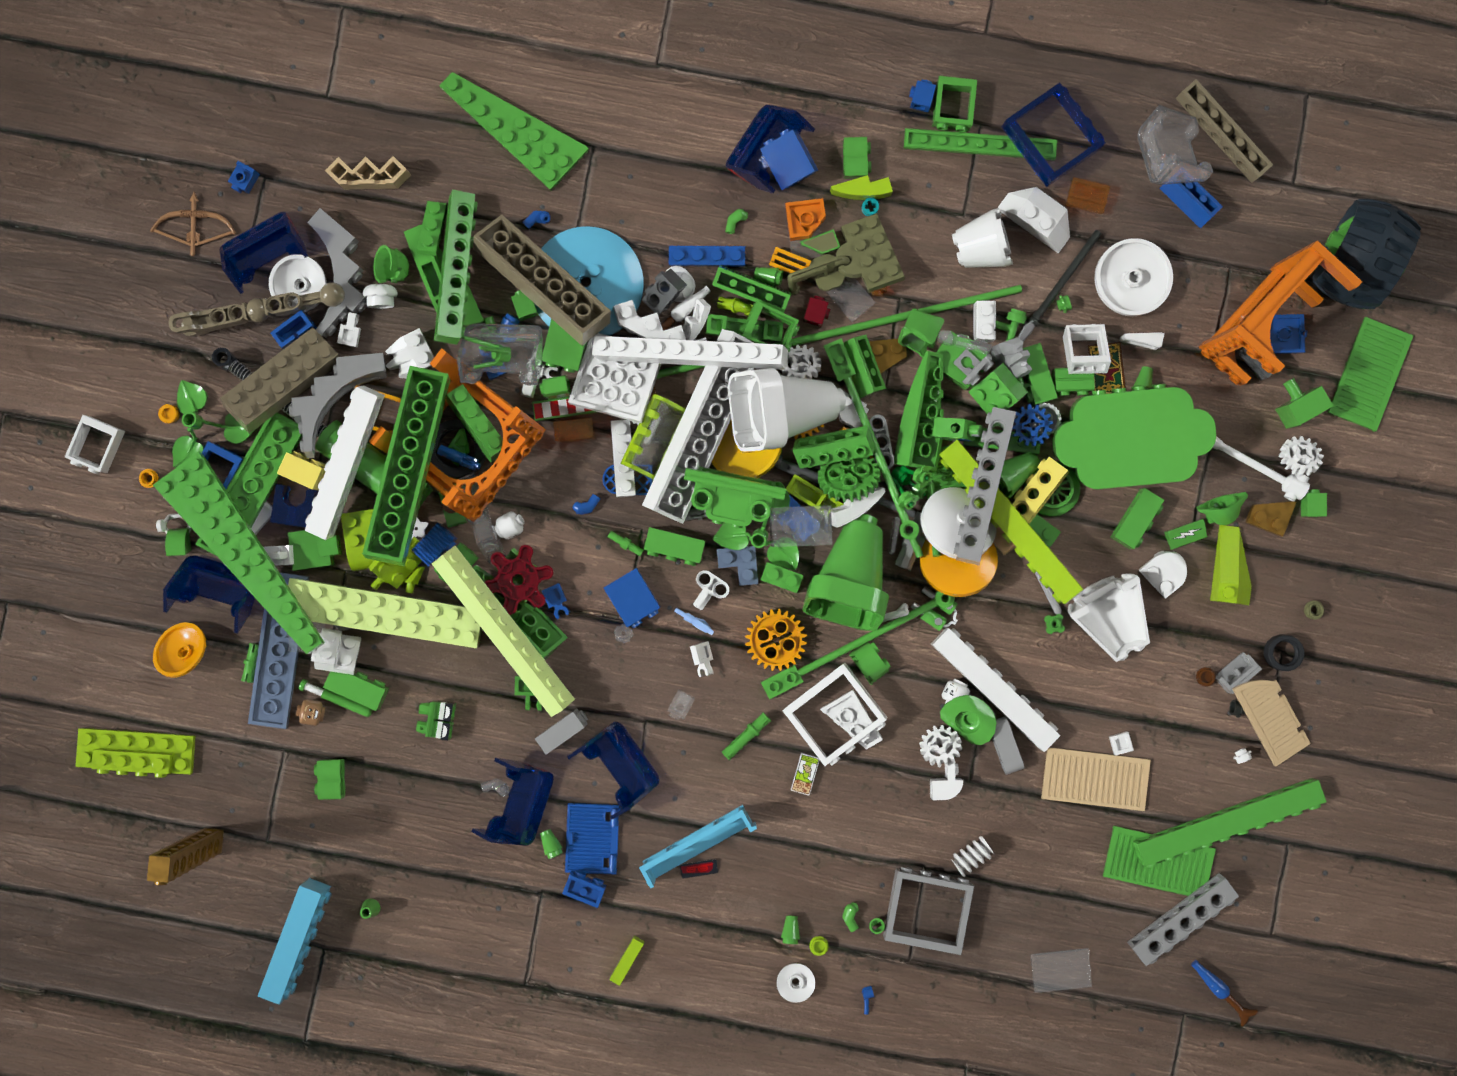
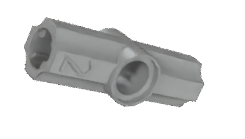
M917 511L913 521L919 526L917 540L922 549L926 537L921 525V512ZM911 526L910 529L906 532L908 534L913 532V528ZM904 538L895 565L911 571L916 555L910 541Z

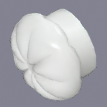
M371 284L364 288L363 296L367 297L368 308L382 309L394 307V297L398 295L395 287L388 284Z

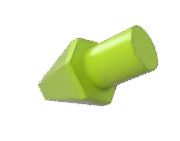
M418 566L406 578L404 582L407 583V593L414 592L415 584L418 585L425 566Z

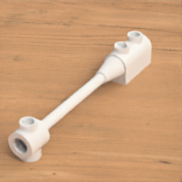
M1216 436L1214 449L1227 453L1281 483L1286 499L1295 502L1296 499L1301 500L1308 492L1310 484L1308 483L1309 477L1306 475L1299 476V473L1295 472L1294 475L1291 474L1285 477L1226 445Z

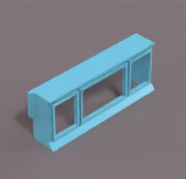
M741 805L643 860L644 865L640 866L639 869L651 889L654 887L657 877L746 827L750 832L756 830L757 825L755 822H752L744 806Z

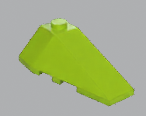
M1219 525L1210 601L1249 605L1252 586L1240 528Z

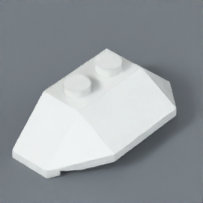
M1037 187L1010 192L998 206L1001 213L1057 253L1061 251L1070 238L1067 209Z

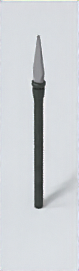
M1094 231L1041 306L1028 319V323L1023 327L1018 336L1023 342L1032 333L1034 327L1038 326L1044 316L1043 314L1102 235L1100 231Z

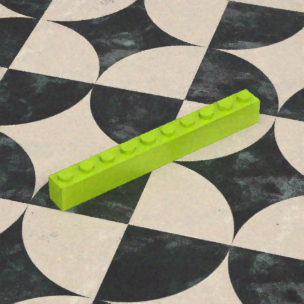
M956 440L939 454L942 457L940 462L947 470L949 468L952 469L954 472L952 476L959 484L963 482L967 487L965 492L968 494L969 487H974L975 480L972 479L974 467L978 468L979 464L961 442ZM987 482L979 483V487L983 490L990 487ZM998 488L990 522L996 529L1000 527L1004 533L1001 535L1008 543L1013 542L1016 546L1014 550L1020 558L1025 557L1028 560L1027 566L1033 573L1038 572L1042 577L1039 580L1045 588L1050 587L1054 591V594H1052L1054 599L1059 604L1063 602L1066 605L1084 589ZM978 500L977 506L983 508L985 503L982 500Z

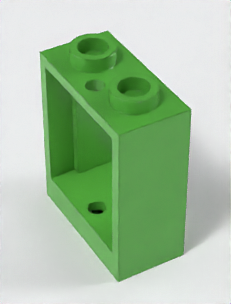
M946 76L938 77L932 127H937L938 130H948L950 128L956 129L957 132L970 131L973 126L977 80ZM943 90L970 93L967 120L940 117Z
M756 301L740 335L753 343L767 344L751 336L757 319L762 312L789 325L781 342V345H784L789 352L792 346L789 342L792 336L795 337L799 330V326H797L799 320L762 302Z

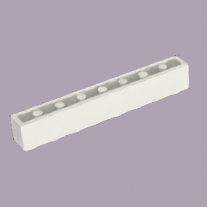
M366 386L356 387L352 391L350 406L344 412L345 420L337 432V442L331 448V459L326 463L324 478L321 479L318 485V495L312 501L313 509L306 518L305 523L307 525L305 531L324 540L334 536L382 405L384 394Z
M946 627L931 645L1041 751L1045 752L1060 737L1056 732L1058 728L1051 721L1047 723L1043 719L1044 714L1037 708L1033 710L1029 706L1031 702L1024 695L1019 696L1015 692L1016 687L1009 681L1005 683L1001 679L1003 675L996 668L992 670L987 665L989 662L981 654L978 657L973 652L975 648L968 641L964 643L960 639L961 635L954 628L950 630Z

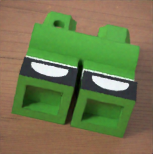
M443 701L420 703L419 714L428 715L427 722L418 721L416 731L425 734V737L450 740L456 703Z

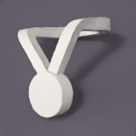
M169 514L164 520H157V531H165L167 534L169 529L166 525L169 520L182 517L179 514ZM187 524V528H189L190 533L192 528Z

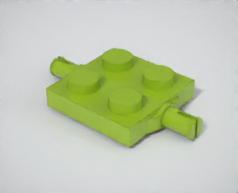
M415 536L411 539L405 566L374 560L368 568L377 575V579L370 586L377 591L382 583L385 582L397 589L422 562L412 551L420 541Z

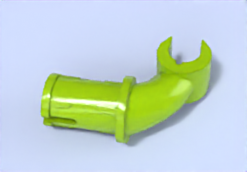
M719 297L718 300L722 301V303L717 302L719 309L731 310L733 313L742 312L745 316H749L753 306L740 301L739 298Z

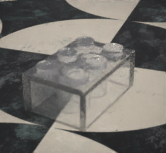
M831 506L770 508L771 547L832 545Z

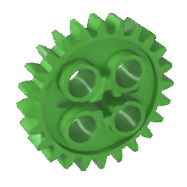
M870 457L820 465L821 470L818 471V483L820 490H823V494H828L829 498L835 496L836 501L843 498L844 503L847 499L853 502L854 498L860 501L862 495L868 497V492L874 493V488H878V482L881 481L879 465L875 463L874 458L870 459Z

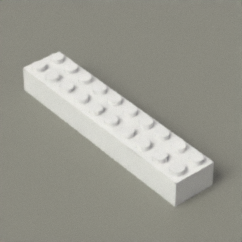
M722 329L717 339V342L753 343L736 332ZM705 366L642 506L679 523H684L692 506L691 496L695 487V482L684 480L686 468L698 470L699 467L709 468L731 420L728 396L729 378L733 373L750 371L754 368Z

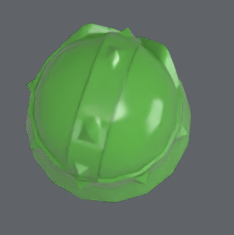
M386 245L379 247L373 266L377 282L384 283L390 281L398 284L399 281H404L409 275V261L407 257L397 248L392 249Z

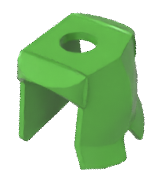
M913 308L905 326L901 330L898 343L912 349L923 358L927 347L934 348L944 319Z

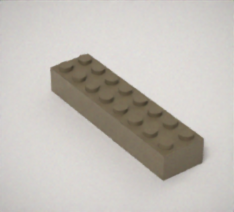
M500 215L473 236L474 250L580 345L583 346L610 324L611 310L503 215Z

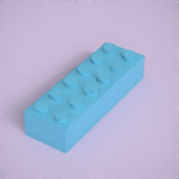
M311 878L299 886L258 997L280 1005L289 998L290 994L293 995L297 987L295 980L297 976L301 975L304 965H302L303 959L308 957L311 950L309 943L311 940H314L318 931L316 929L317 922H320L325 912L322 910L323 906L329 902L331 897L329 892L331 886Z

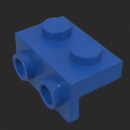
M571 871L562 894L598 908L607 885L603 884L604 881L594 877L590 879L585 877L586 874L581 871Z

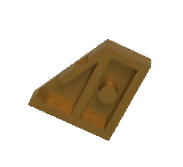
M898 338L869 341L880 373L907 357L906 347L898 343Z
M1297 502L1252 505L1245 523L1283 537Z

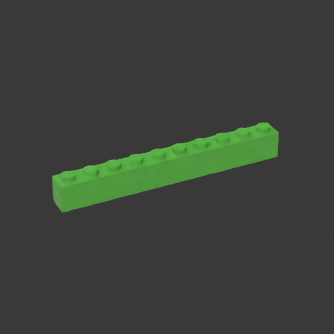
M1310 778L1132 842L1140 864L1154 867L1159 864V861H1170L1177 858L1176 855L1193 853L1194 849L1198 847L1207 848L1212 846L1215 841L1223 842L1231 839L1230 836L1247 834L1249 829L1264 828L1267 826L1266 823L1272 821L1275 823L1285 820L1286 816L1300 815L1303 813V810L1308 808L1310 810L1320 808V804L1325 803L1326 799L1319 780Z

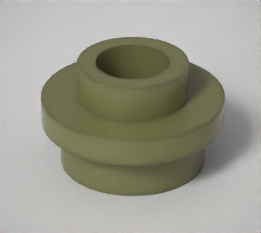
M1309 601L1304 607V613L1309 619L1316 620L1322 617L1324 607L1319 601ZM1313 606L1316 608L1315 613L1311 612Z

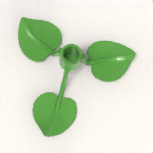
M181 380L179 384L177 405L180 412L184 414L182 416V423L188 427L187 431L191 433L193 438L182 436L174 443L172 451L174 468H177L197 452L204 450L203 445L196 442L197 436L193 431L200 429L203 424L225 428L224 437L234 444L244 442L253 433L252 431L249 434L231 414H228L225 418L226 425L203 420L198 415V410L205 407L207 393L199 385Z
M776 482L775 486L785 488L783 483ZM787 490L784 500L772 498L770 509L773 513L781 514L789 508L790 496ZM768 519L763 522L761 528L753 532V535L746 532V526L735 528L729 523H724L713 538L719 545L732 550L744 549L747 547L749 540L756 548L773 544L767 550V557L772 564L796 570L799 563V550L791 538L781 537L777 542L775 540L767 541L768 533L765 527Z

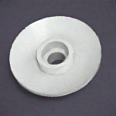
M793 963L785 966L779 972L777 989L784 999L797 1003L805 1001L812 995L815 988V978L807 966ZM794 978L799 979L797 984L792 983Z

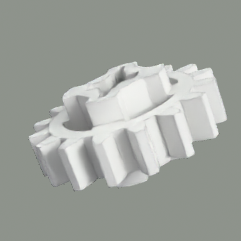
M797 344L796 349L791 347L788 352L787 368L782 370V375L812 379V376L817 378L818 372L821 371L819 353H814L813 347L808 350L806 345L800 348L799 344Z
M1294 436L1291 440L1287 439L1280 448L1281 453L1279 457L1283 458L1280 463L1287 465L1285 467L1286 470L1292 469V474L1298 472L1299 476H1302L1305 472L1309 476L1312 472L1315 473L1323 463L1321 460L1324 455L1319 454L1322 449L1316 448V442L1310 443V438L1305 441L1303 436H1300L1298 440Z
M941 725L940 729L933 726L934 731L932 732L926 730L928 735H922L924 742L919 743L922 748L920 752L924 755V760H929L932 766L936 762L938 767H941L942 763L947 767L948 761L955 763L954 757H960L958 751L962 750L960 744L962 742L957 732H952L951 727L945 730L943 725Z

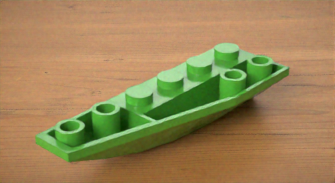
M418 225L404 231V234L437 313L443 252L438 248L437 256L417 253V245L422 225ZM451 283L454 288H459L456 283ZM467 284L468 300L464 302V309H467L465 321L462 320V327H465V330L484 322L471 289ZM449 301L450 305L457 306L456 302ZM447 319L449 324L455 325L454 320Z

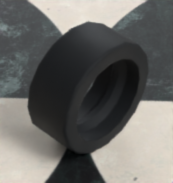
M1279 634L1267 641L1263 655L1270 667L1279 671H1291L1301 665L1304 659V648L1297 638ZM1288 642L1293 646L1294 657L1290 663L1280 664L1274 659L1273 651L1278 643Z

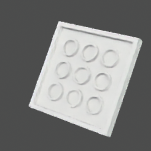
M598 333V334L595 335V336H607V337H612V336H608V335H604V334H600V333ZM594 337L588 341L568 403L577 407L642 423L661 364L598 360L592 355Z

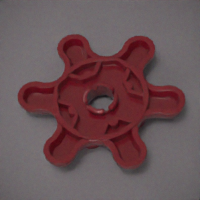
M522 545L518 556L513 560L507 559L501 552L493 553L490 558L491 563L497 568L498 574L494 579L487 580L484 583L492 593L499 592L503 594L505 598L503 607L509 615L516 613L517 606L522 600L530 601L537 608L544 606L546 600L544 595L539 592L538 585L541 581L550 579L554 574L553 569L548 565L535 567L531 563L533 548L529 545ZM515 575L523 576V584L515 585L513 583Z

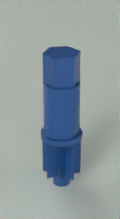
M440 445L437 454L471 470L481 467V464L478 462L479 459L443 445Z

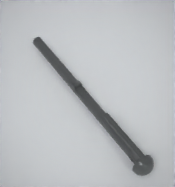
M780 455L774 465L777 469L793 475L796 474L803 479L818 484V472L808 468L800 469L798 464L782 459L783 455ZM881 497L876 502L879 505L897 511L894 502ZM910 509L906 510V513L914 518L916 511Z

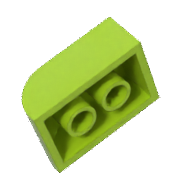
M373 509L341 514L346 554L352 571L369 569L368 567L374 561L365 558L362 554Z

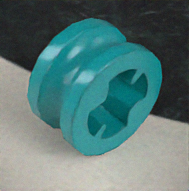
M867 198L861 207L865 216L876 214L879 209L878 201L874 198ZM868 203H871L872 206L875 205L873 212L865 208Z

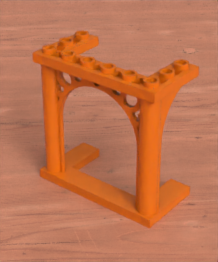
M1317 240L1274 264L1270 269L1272 272L1220 329L1198 348L1202 350L1201 353L1204 357L1216 363L1217 369L1221 372L1225 371L1230 376L1229 379L1236 385L1247 384L1251 379L1238 366L1235 350L1241 347L1247 350L1248 356L1252 359H1257L1266 372L1278 373L1285 365L1276 357L1272 349L1270 329L1272 320L1281 305L1293 292L1312 308L1324 300L1304 281L1319 264L1348 291L1357 288L1362 281Z
M441 348L429 364L439 372L449 374L450 384L447 394L463 384L473 398L495 414L503 430V444L497 460L486 472L475 478L466 480L451 478L430 462L426 481L445 496L441 502L455 512L475 522L482 515L486 506L493 501L500 488L506 484L510 475L518 469L524 457L531 452L535 443L542 438L546 429L518 407H513L473 376V372ZM445 401V405H444L443 411H444V410L446 409V407L448 406V403H447L446 401ZM380 426L369 442L388 454L393 433ZM512 435H520L515 443H509V438ZM474 483H478L479 489L472 495L471 487Z

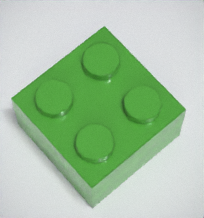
M1004 363L968 391L986 414L988 412L992 413L993 407L1008 410L1028 393Z

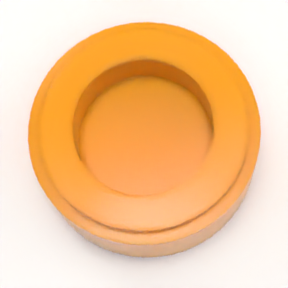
M165 404L159 409L158 416L162 422L173 424L179 419L180 413L176 406Z

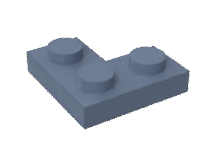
M747 546L741 550L717 549L718 568L738 567L739 586L758 584L754 546Z

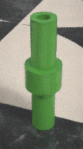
M610 531L608 538L620 544L621 548L628 549L638 556L642 555L644 550L633 544L632 540L627 537L623 538Z

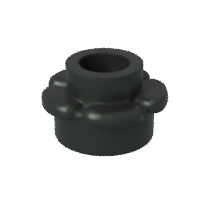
M1232 700L1229 712L1231 715H1235L1236 718H1240L1245 712L1238 700Z

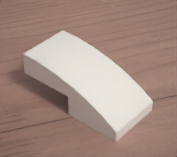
M697 298L693 316L685 317L683 331L687 340H694L707 320L711 306L704 299Z

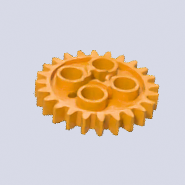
M770 609L769 615L763 611L762 618L756 615L757 622L750 621L753 628L747 627V630L751 632V634L745 635L746 638L750 639L745 645L751 646L747 653L753 652L754 655L751 659L758 658L757 665L763 662L764 669L768 665H771L772 671L775 666H778L781 671L782 665H785L788 669L789 662L794 665L796 664L795 657L801 659V656L798 654L799 651L805 652L801 648V645L807 644V642L802 641V638L806 637L807 634H801L805 627H798L801 621L797 620L794 622V614L787 617V610L783 615L780 609L777 610L776 614ZM778 622L786 624L784 632L776 631L775 626ZM762 629L767 630L769 633L766 640L758 638V632ZM785 633H792L790 636L780 639L778 645L771 643L765 647H760L762 643L772 640V636L775 634L777 637H780ZM787 639L794 642L791 650H786L783 647V643ZM769 647L776 649V655L772 658L767 657L765 654L766 649Z

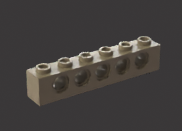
M1197 79L1175 98L1251 183L1273 166L1271 161Z

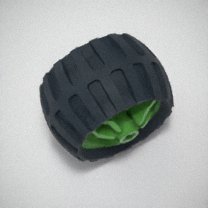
M1375 199L1355 200L1343 218H1341L1336 229L1330 233L1325 243V248L1353 272L1362 283L1357 288L1348 291L1320 264L1315 268L1313 283L1328 297L1343 305L1359 309H1375L1379 307L1404 273L1420 238L1421 226L1405 211L1390 203Z

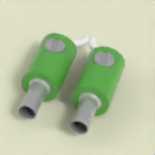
M925 586L921 592L932 598V600L935 599L936 593ZM943 595L941 597V600L943 602H946L949 599V597H947L946 595ZM954 601L948 608L937 606L949 615L954 611V621H950L946 625L947 619L933 609L921 614L920 619L938 631L943 627H949L951 624L955 625L958 621L955 609L958 603ZM915 602L911 606L912 609L920 607V605H918Z

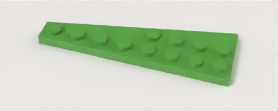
M453 72L439 85L447 95L550 191L589 151V148Z

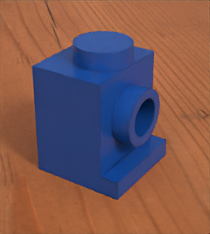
M237 161V166L228 182L232 184L231 188L240 194L242 191L249 194L260 174L251 167Z

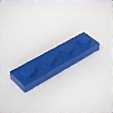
M669 246V266L721 265L724 267H745V246Z

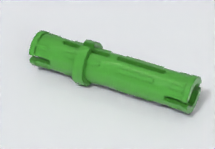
M762 712L755 721L749 723L747 728L721 751L722 754L730 761L751 739L760 734L759 732L771 722V719Z

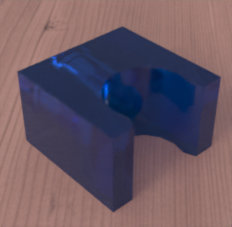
M276 484L270 522L306 528V518L313 509L312 501L319 491L307 489L305 501L295 507L289 500L290 486Z

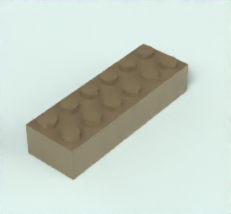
M312 327L220 397L223 407L250 434L290 403L292 398H296L313 385L315 377H323L333 369V365L336 364V357H339V354Z

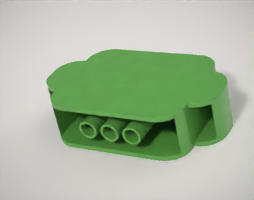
M1166 384L1151 385V389H1146V386L1131 387L1132 391H1126V388L1112 389V393H1106V390L1092 391V395L1082 396L1073 403L1070 409V420L1059 424L1053 433V452L1061 463L1074 468L1075 474L1081 483L1092 489L1184 481L1190 478L1196 471L1198 456L1209 452L1215 444L1216 426L1214 419L1208 412L1195 409L1191 396L1185 390L1177 387H1166Z

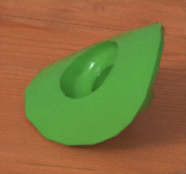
M963 695L955 697L948 701L940 711L941 719L971 744L983 745L989 742L995 734L997 722L993 711L983 700L975 696Z

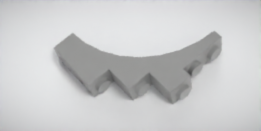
M319 208L307 223L319 234L326 245L332 261L334 282L339 284L345 292L343 302L336 307H329L324 319L316 329L321 336L327 338V336L334 334L337 329L336 326L340 321L343 322L347 319L350 310L356 314L362 312L367 307V298L352 286L353 283H357L362 278L364 270L347 257L349 253L352 254L357 249L359 241Z
M383 353L336 357V364L333 365L334 376L315 377L314 385H311L312 396L292 398V405H289L290 417H294L295 422L298 423L299 433L303 434V440L300 441L301 452L305 453L307 459L315 458V443L318 430L333 404L344 394L354 389L356 385L359 386L373 380L387 378Z

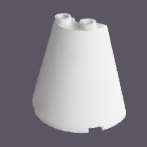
M1122 574L1121 578L1110 576L1097 581L1085 588L1074 598L1075 602L1073 605L1069 604L1068 606L1070 617L1116 662L1125 660L1130 651H1141L1150 643L1140 579L1135 574Z

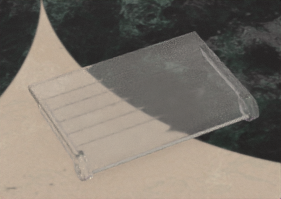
M1088 948L1030 955L1034 993L1092 987Z

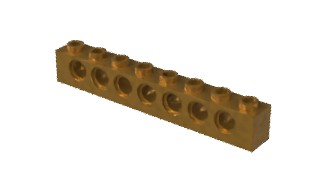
M204 828L149 855L147 881H154L155 885H167L168 882L174 881L175 878L181 877L191 869H195L197 866L202 865V863L208 862L209 859L215 858L216 855L222 853L224 830Z

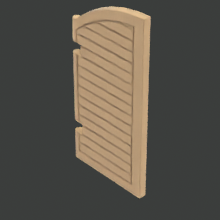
M1252 680L1232 688L1274 766H1278L1310 744L1304 730L1298 732L1297 728L1301 724L1284 694L1278 695V692L1282 689L1277 680Z

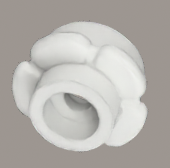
M1246 748L1237 750L1233 759H1236L1238 764L1252 759L1250 754L1252 751H1247Z

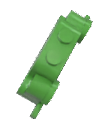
M699 467L698 470L690 468L685 470L684 480L695 482L694 492L691 496L693 506L699 510L706 509V516L716 524H724L725 522L731 524L732 527L743 528V526H748L752 519L757 522H763L770 516L772 498L780 500L785 498L786 488L775 486L776 482L705 467Z

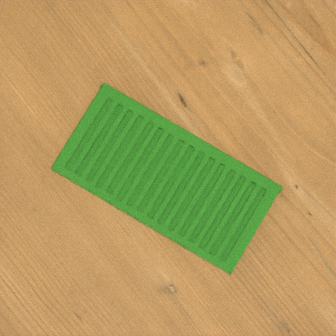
M1364 317L1331 401L1333 407L1329 408L1327 413L1370 429L1373 432L1377 431L1413 335Z
M1113 826L1103 877L1189 896L1209 881L1216 851L1215 848L1198 847L1194 849L1193 853L1186 855L1182 853L1176 855L1177 858L1173 860H1162L1154 867H1147L1140 864L1132 841L1151 834Z

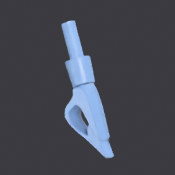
M678 608L675 609L674 612L684 617L685 621L703 632L713 635L714 631L704 619L694 617L689 612L685 613Z

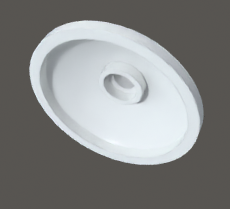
M304 255L284 257L276 263L269 277L271 296L290 292L298 295L319 292L323 285L326 284V277L321 266L312 258ZM304 282V288L301 289L300 283ZM297 298L292 302L293 307L298 304ZM318 304L306 306L304 312L312 310Z

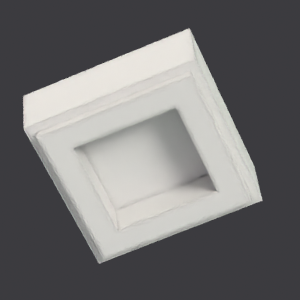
M1128 731L1109 736L1115 756L1134 751Z

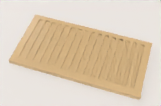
M1049 747L1046 753L1041 799L1145 811L1151 760Z

